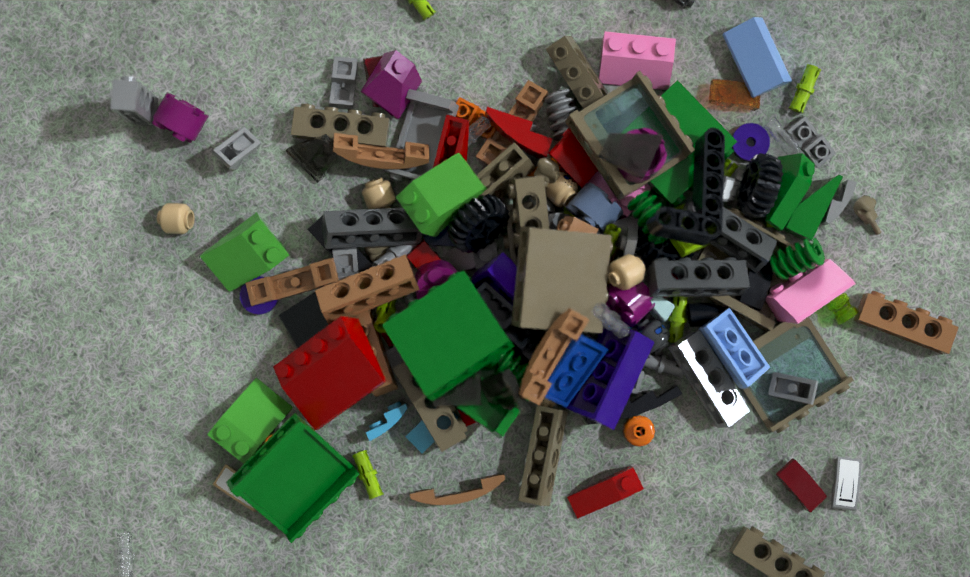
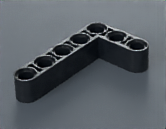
M708 129L695 142L692 212L670 207L659 208L647 219L646 228L650 234L701 246L708 245L721 234L723 222L725 137L719 129Z

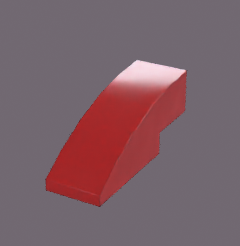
M487 107L485 117L505 139L512 144L515 142L521 150L540 159L547 157L553 138L530 131L532 121Z

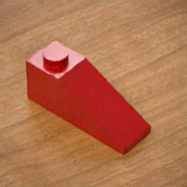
M446 114L433 168L457 153H460L467 162L470 120Z
M629 466L567 498L578 519L621 501L644 488L634 467Z

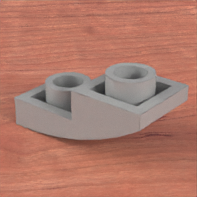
M801 116L784 130L800 151L815 164L816 168H819L836 154L824 136L818 134L806 116Z

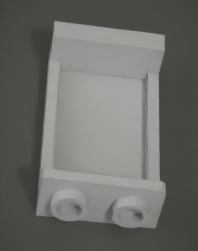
M412 89L408 90L406 98L411 103L396 148L404 149L405 142L428 144L429 163L406 169H383V171L390 174V179L398 182H403V179H407L412 182L433 169L446 114L456 117L459 105L451 99Z

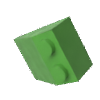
M457 153L413 180L396 198L421 233L436 237L453 220V215L459 212L458 209H462L465 203H470L472 198L476 199L486 190V187L462 155Z
M256 212L202 253L200 258L226 289L231 292L270 271L287 258L289 253Z
M255 378L207 435L245 464L262 446L266 438L273 434L293 409V406L258 378Z

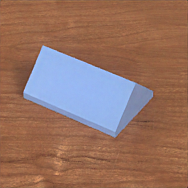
M753 17L722 34L752 98L792 82L763 18Z
M730 308L698 328L738 388H748L770 368Z

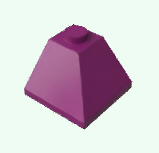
M394 50L383 54L362 88L361 93L398 120L410 102L406 98L408 90H417L422 80L415 64L400 52Z

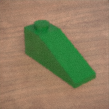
M803 153L778 157L783 166L781 191H779L778 199L775 200L774 207L766 215L765 220L778 231L784 229L811 186L815 164Z
M835 176L800 202L783 231L803 241L806 238L812 241L843 176Z

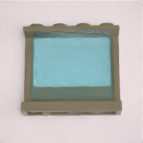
M638 71L631 80L580 112L576 110L569 114L565 120V123L618 201L686 159L695 151L692 140L689 136L683 134L679 128L680 125L674 115H670L666 109L664 99L655 93L650 79L643 75L641 71ZM648 128L657 132L662 137L665 150L667 151V158L663 167L651 179L643 183L630 182L623 178L612 162L613 151L628 131Z
M810 316L800 323L780 322L771 331H766L752 340L770 368L748 388L742 390L770 432L776 430L779 433L790 426L788 424L789 421L794 418L797 420L804 418L810 413L808 409L815 405L820 407L830 401L828 398L835 392L837 395L843 393L850 388L848 384L854 381L851 376H846L810 320ZM773 372L818 381L813 405L768 395Z

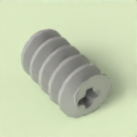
M570 88L552 92L544 99L545 103L551 104L546 108V111L553 113L548 117V120L556 122L550 126L551 131L557 132L553 134V140L560 141L563 138L562 134L569 128L565 120L569 114L577 110L576 107L569 106V103L575 100L573 97H567V94L572 92Z

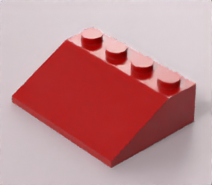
M344 316L337 318L273 366L282 389L314 430H319L386 382V378L359 319Z

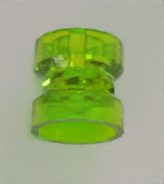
M846 292L826 304L828 310L834 313L835 321L838 325L859 313L857 308L850 304V298Z

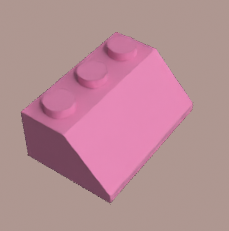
M605 31L602 39L599 69L601 83L621 86L631 80L638 71H641L643 75L650 79L653 89L667 90L670 85L674 63L676 39Z
M825 259L823 265H816L813 269L807 268L806 272H798L796 276H790L789 280L784 284L780 283L773 286L765 300L777 321L800 323L855 285V282L831 259Z

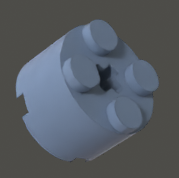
M590 182L583 186L566 207L576 218L598 228L597 234H604L606 225L616 222L624 213L615 201L612 203L607 198L609 196L607 193Z

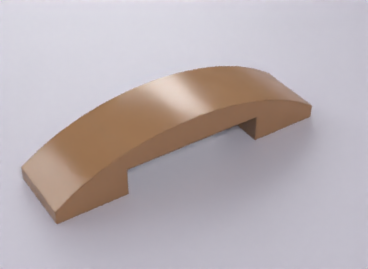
M528 80L515 98L516 103L508 114L533 122L544 103L545 97L548 95V91ZM496 131L493 137L488 138L476 158L489 165L512 143Z
M334 133L333 152L360 165L379 169H406L429 163L428 144L405 142L404 149L358 144V136Z
M329 258L312 263L309 266L271 277H264L245 284L250 304L255 306L315 290L339 281L334 258Z
M568 308L552 324L529 361L519 395L538 405L541 404L552 385L548 382L549 377L572 338L576 341L579 339L590 319Z
M502 473L482 477L481 488L438 497L435 495L434 488L411 492L410 498L432 505L460 504L489 493L505 480V475Z

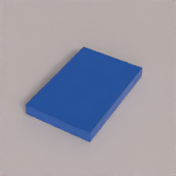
M583 334L580 335L577 341L572 338L548 379V382L552 385L544 398L567 407L608 349Z

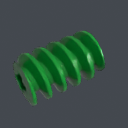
M650 190L639 194L627 205L628 210L634 211L632 216L635 219H639L638 225L641 227L645 226L643 233L646 235L650 234L646 228L647 219L662 206V203L653 204L657 196L649 197L648 193ZM652 234L648 237L649 242H655V245L667 240Z
M806 238L803 241L804 247L799 242L795 243V251L791 246H786L787 254L782 249L777 251L778 257L772 253L770 264L773 272L778 278L786 280L790 276H796L798 272H806L807 268L813 269L816 265H823L825 256L819 241L813 238V243L811 244Z
M514 348L489 364L490 369L498 366L497 375L506 373L503 379L504 382L510 379L513 380L510 386L512 389L517 386L521 387L526 368L529 364L528 361L520 364L521 355L512 357L515 351Z

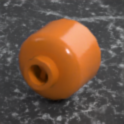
M632 416L623 425L624 438L634 446H646L654 438V424L645 416Z

